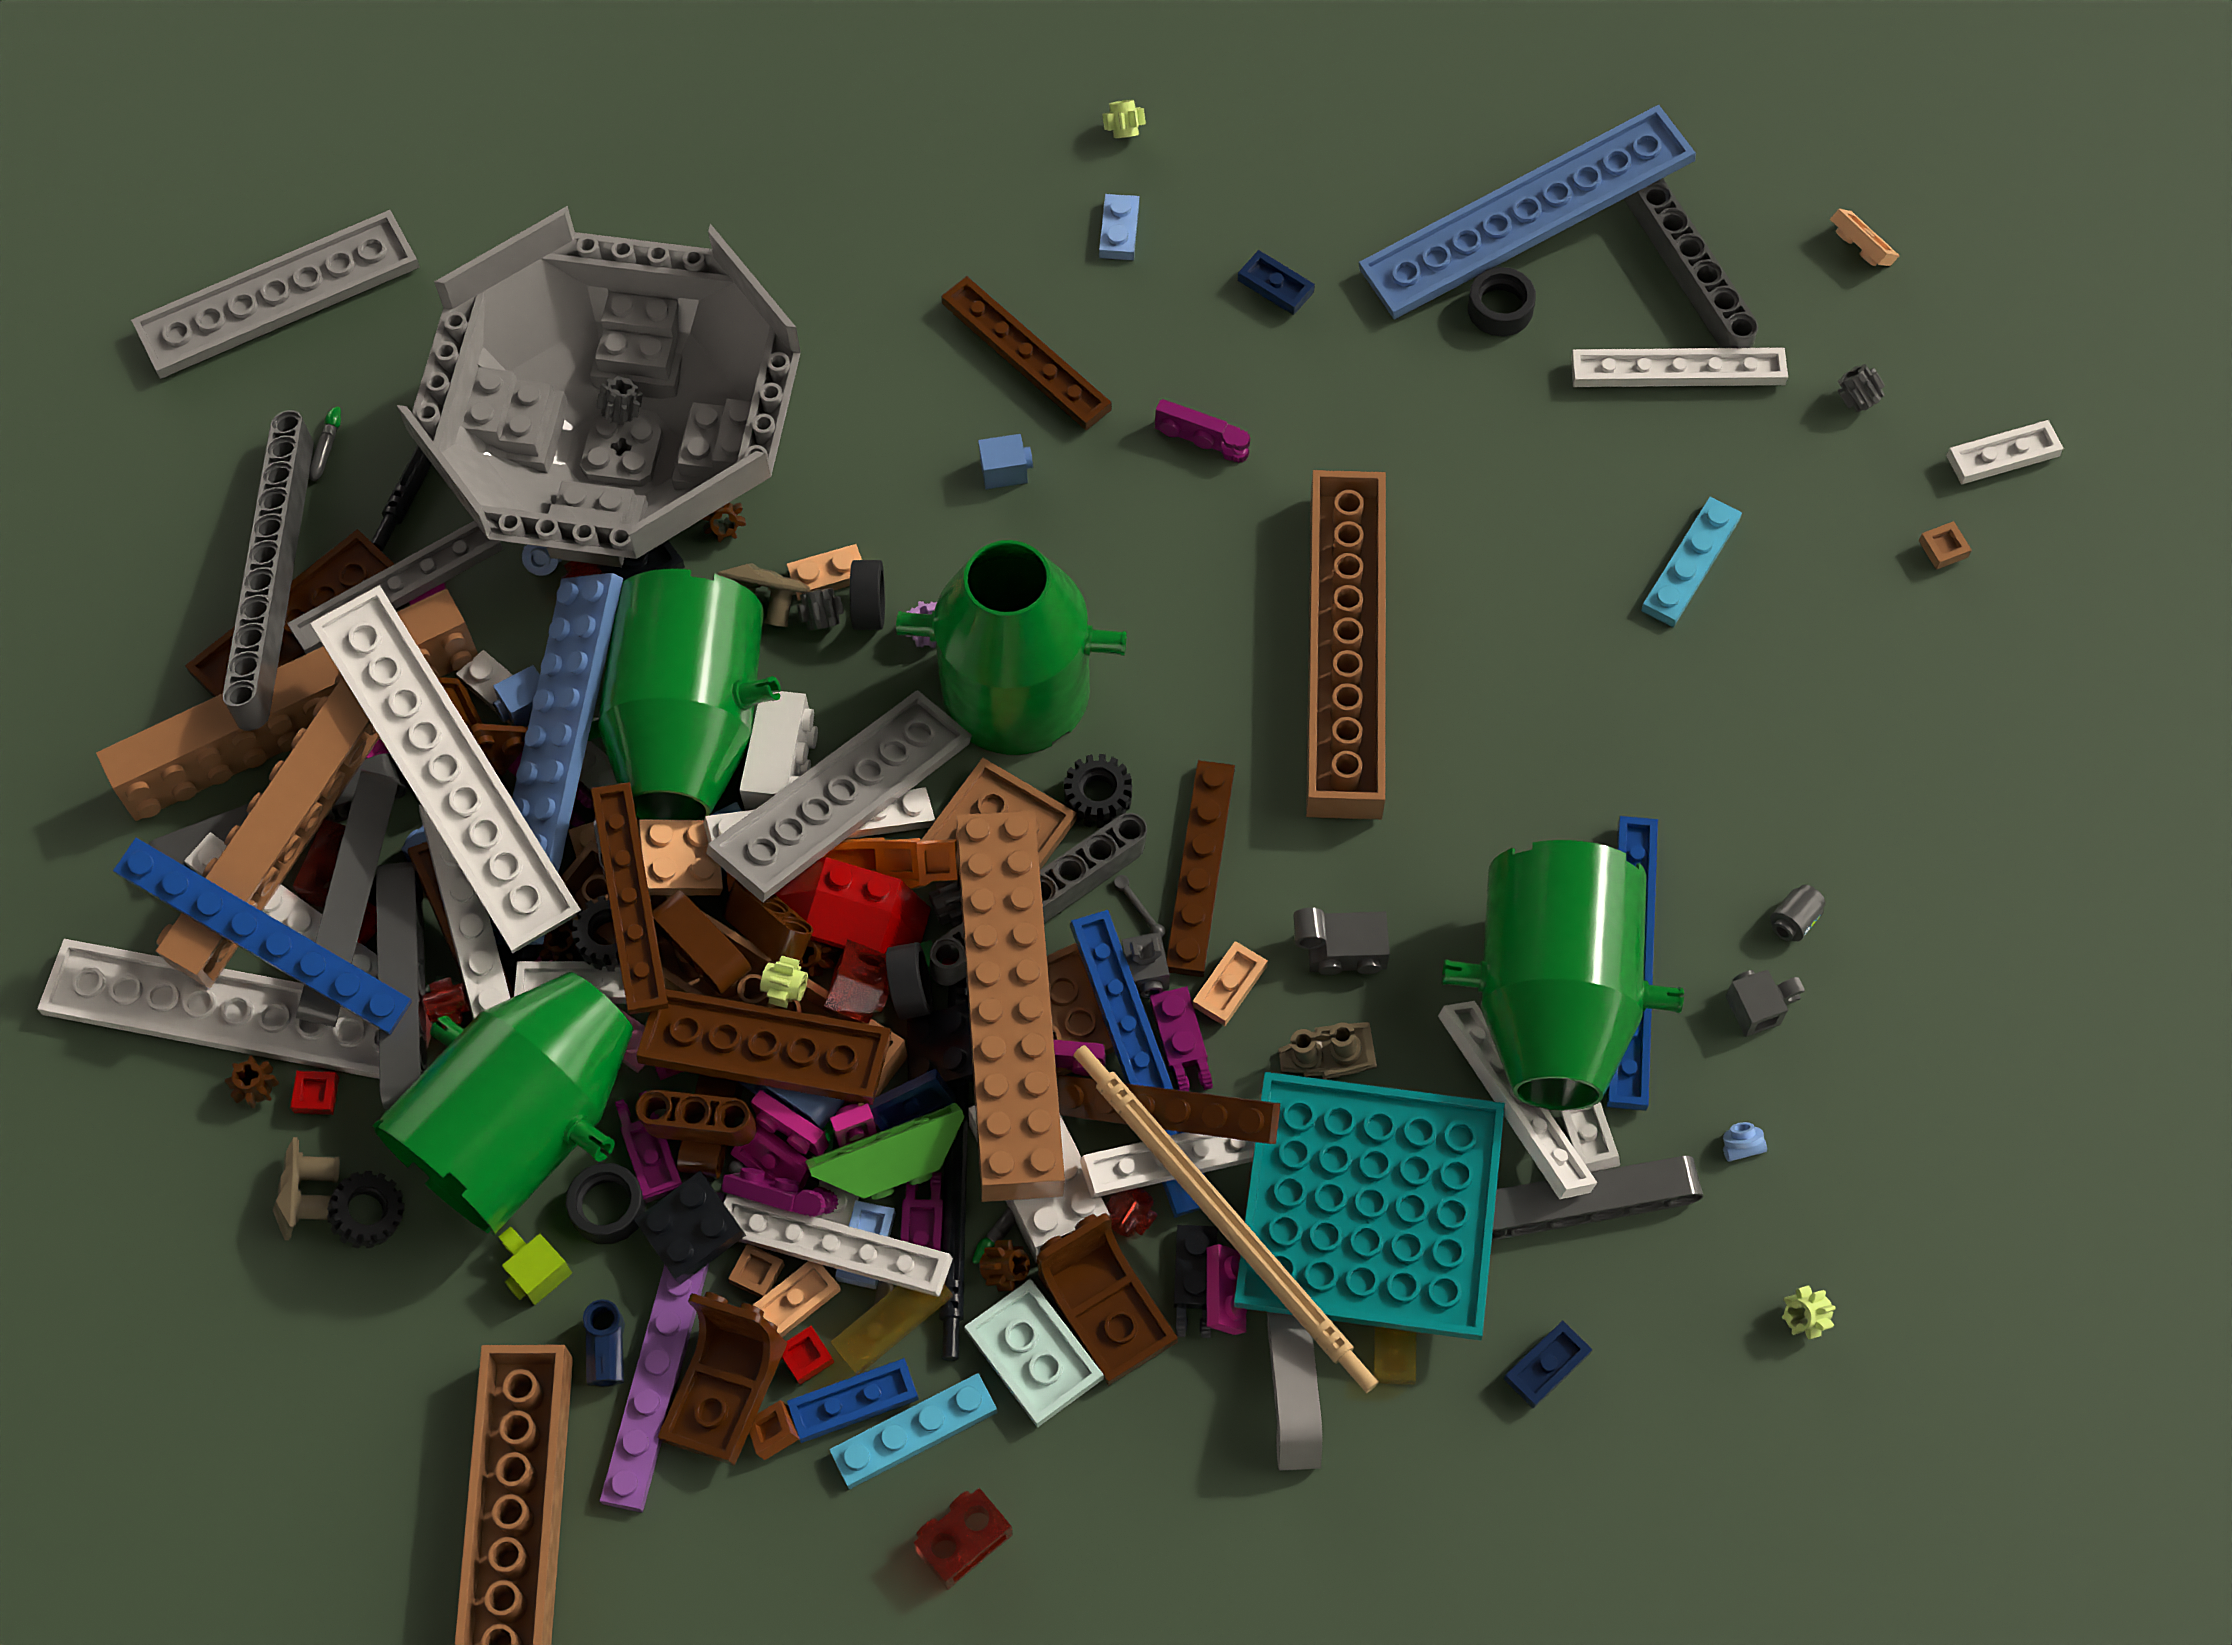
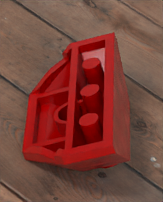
M828 857L820 858L774 893L812 926L811 940L875 959L885 957L888 947L914 942L921 944L931 908L901 879Z

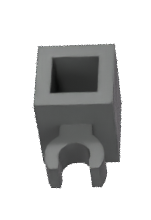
M1160 932L1122 939V949L1139 995L1148 998L1152 994L1168 990L1170 974Z
M1768 969L1758 973L1749 970L1733 978L1725 997L1744 1036L1747 1037L1781 1025L1788 1012L1786 1005L1800 1000L1799 994L1803 993L1805 989L1799 977L1788 979L1776 986Z

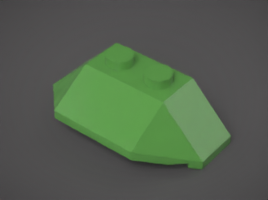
M953 1103L937 1111L813 1157L805 1162L812 1177L863 1199L870 1196L873 1200L881 1199L892 1194L895 1191V1186L908 1181L910 1185H915L929 1180L932 1177L931 1172L941 1168L961 1126L964 1115L957 1103Z

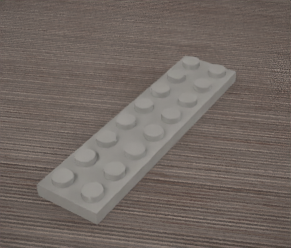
M388 210L136 317L131 321L161 379L406 274L420 266L391 210Z
M917 690L710 842L706 854L760 901L764 902L968 746L972 735Z

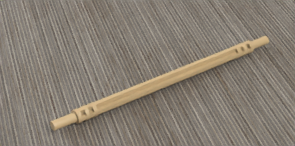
M1086 1045L1077 1049L1073 1056L1097 1082L1096 1089L1124 1119L1335 1364L1340 1362L1366 1393L1371 1391L1379 1382L1352 1352L1354 1349L1353 1345L1317 1306L1115 1072L1109 1073Z

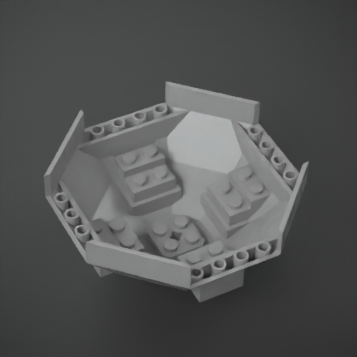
M568 206L434 281L443 305L442 314L412 413L407 406L397 405L406 430L489 540L547 547L550 558L622 567L624 557L639 558L771 477L801 354L797 329L711 223L708 233L712 249L575 232ZM615 376H621V378L625 379L630 378L633 380L634 385L638 386V392L643 393L638 417H633L631 422H624V425L608 422L607 418L601 414L602 409H597L596 407L601 384H606L608 379H615Z

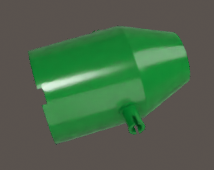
M1014 540L996 541L985 545L975 552L944 587L932 615L898 611L896 620V635L930 637V641L936 643L942 698L947 715L972 735L970 742L988 751L1006 755H1022L1051 747L1052 742L1062 737L1068 731L1071 733L1080 722L1088 705L1090 693L1089 656L1091 652L1125 656L1127 631L1093 629V625H1088L1085 601L1075 582L1037 549L1026 543Z
M660 569L634 575L622 582L605 660L599 716H594L592 719L588 742L602 738L616 783L630 782L636 819L705 820V816H710L748 751L753 729L755 704L776 701L781 697L779 693L773 694L781 692L780 683L776 677L770 676L757 680L763 623L762 604L749 589L726 577L714 574L713 580L691 576L690 569Z
M1546 840L1533 842L1532 850L1515 854V849L1511 848L1499 854L1491 862L1488 869L1483 961L1481 960L1480 964L1445 959L1443 963L1442 975L1444 977H1442V985L1477 988V992H1481V1012L1513 1094L1521 1102L1533 1107L1567 1111L1584 1109L1598 1104L1603 1099L1642 1020V1015L1646 1008L1681 1013L1684 1002V997H1680V995H1684L1682 987L1673 988L1649 985L1648 981L1644 980L1646 872L1640 863H1637L1635 867L1626 861V853L1615 848L1585 841Z
M573 972L563 974L481 1011L465 1029L454 1023L448 1016L439 1017L437 1020L445 1028L442 1029L434 1022L430 1029V1035L447 1048L372 1126L379 1139L407 1168L414 1163L429 1177L424 1184L485 1233L488 1234L492 1231L491 1234L493 1236L496 1235L577 1145L598 1162L607 1158L600 1151L601 1148L611 1154L614 1148V1140L604 1135L595 1126L602 1118L634 1029L626 1016L610 999L587 980Z

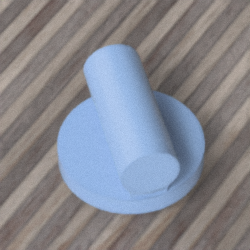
M526 545L522 552V562L525 568L539 576L550 574L555 570L558 562L562 561V559L550 558L547 547Z
M1742 1122L1734 1124L1723 1135L1725 1144L1723 1151L1728 1162L1767 1152L1763 1130L1754 1127L1752 1123Z

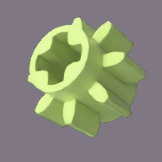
M1134 100L1109 103L1110 111L1102 113L1104 130H1113L1114 138L1139 135V125L1146 124L1144 108H1135Z
M781 955L779 962L776 961L775 964L767 963L762 974L760 990L767 993L769 1004L787 1008L789 1002L802 999L807 986L808 973L801 971V966H799L800 960Z
M1808 1285L1796 1289V1295L1784 1298L1787 1306L1782 1319H1785L1789 1327L1792 1328L1793 1335L1805 1331L1809 1340L1821 1336L1822 1331L1833 1328L1834 1324L1831 1318L1836 1307L1825 1296V1290L1812 1294V1290Z

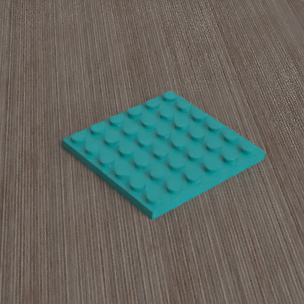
M1265 1072L1261 1101L1280 1103L1276 1144L1255 1142L1245 1223L1330 1320L1481 1341L1483 1337L1505 1103ZM1240 1255L1234 1307L1293 1315Z

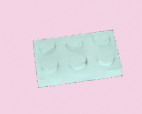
M1031 1279L964 1326L965 1332L1037 1428L1104 1379V1374Z

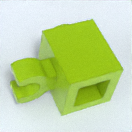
M511 1226L498 1236L505 1248L513 1255L502 1265L509 1276L504 1283L519 1300L526 1296L535 1306L572 1274L566 1261L540 1233L527 1244Z

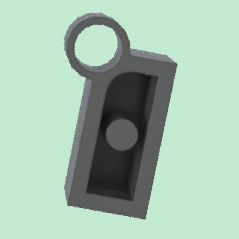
M1303 908L1294 912L1295 944L1300 948L1308 949L1309 972H1319L1322 975L1330 976L1339 974L1342 971L1358 970L1361 974H1374L1380 970L1387 969L1390 953L1386 911L1324 913L1321 909Z

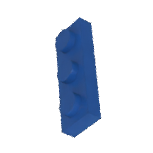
M905 1358L793 1398L788 1400L787 1403L800 1442L804 1443L918 1401L919 1398Z

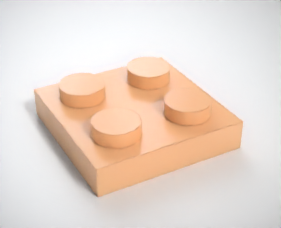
M639 819L638 831L649 895H673L677 890L682 891L685 895L721 894L723 889L721 866L706 854L708 839L703 824L704 820Z

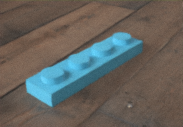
M1709 497L1643 603L1641 611L1674 628L1740 521L1742 512Z
M979 1373L829 1450L850 1490L998 1412Z

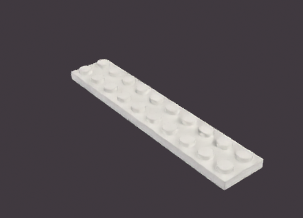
M381 586L373 588L310 623L511 952L514 953L576 917V913L580 912L581 909Z
M64 939L37 1008L45 1016L380 1079L379 1028L342 1006L339 1011L336 1027L296 1019L304 984L223 969L209 989L170 966L160 956ZM426 1006L428 1048L431 1039L430 1029L433 1023H436L437 1011L435 1008Z

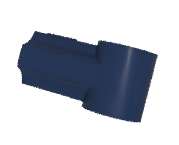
M604 1299L593 1301L587 1306L583 1315V1322L586 1328L587 1385L599 1387L615 1386L624 1383V1318L613 1302ZM605 1313L614 1315V1322L608 1329L597 1330L594 1328V1323L600 1315Z

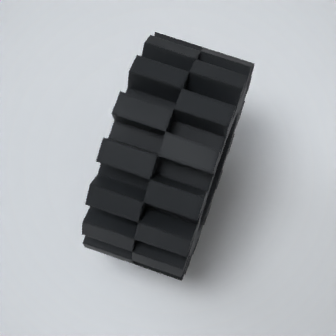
M1092 754L1086 756V763L1078 759L1075 761V769L1070 767L1067 771V778L1064 779L1066 806L1077 812V822L1083 818L1084 825L1091 827L1092 821H1096L1097 828L1104 827V821L1108 820V822H1111L1117 816L1126 813V809H1130L1132 798V779L1130 773L1127 774V767L1123 763L1118 767V759L1111 757L1110 761L1107 762L1106 754H1099L1098 761L1093 760ZM1092 781L1107 782L1113 789L1112 795L1103 801L1089 800L1083 791L1085 786Z

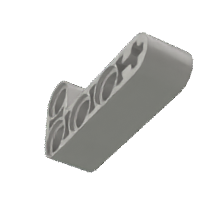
M1267 1312L1277 1421L1276 1448L1278 1470L1321 1469L1322 1420L1313 1338L1293 1315Z

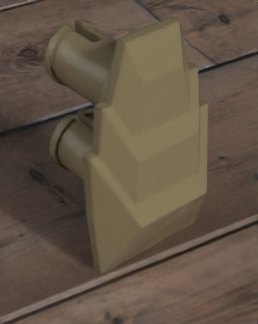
M753 563L718 572V575L743 585L754 594H756V588L761 586L768 587L767 590L771 591L764 623L788 627L787 622L792 595H796V592L807 593L810 591V587L799 580L782 577L775 571L761 569Z
M1340 1022L1331 1026L1316 1027L1314 1032L1300 1029L1292 1034L1290 1039L1292 1043L1278 1049L1282 1072L1304 1074V1077H1323L1326 1080L1377 1068L1370 1022L1350 1024Z
M293 1137L286 1150L283 1174L278 1184V1196L273 1207V1213L286 1241L292 1238L293 1228L299 1219L327 1220V1207L331 1196L301 1195V1191L298 1190V1184H300L301 1180L337 1183L339 1177V1157L303 1156V1153L299 1152V1140H297V1137Z

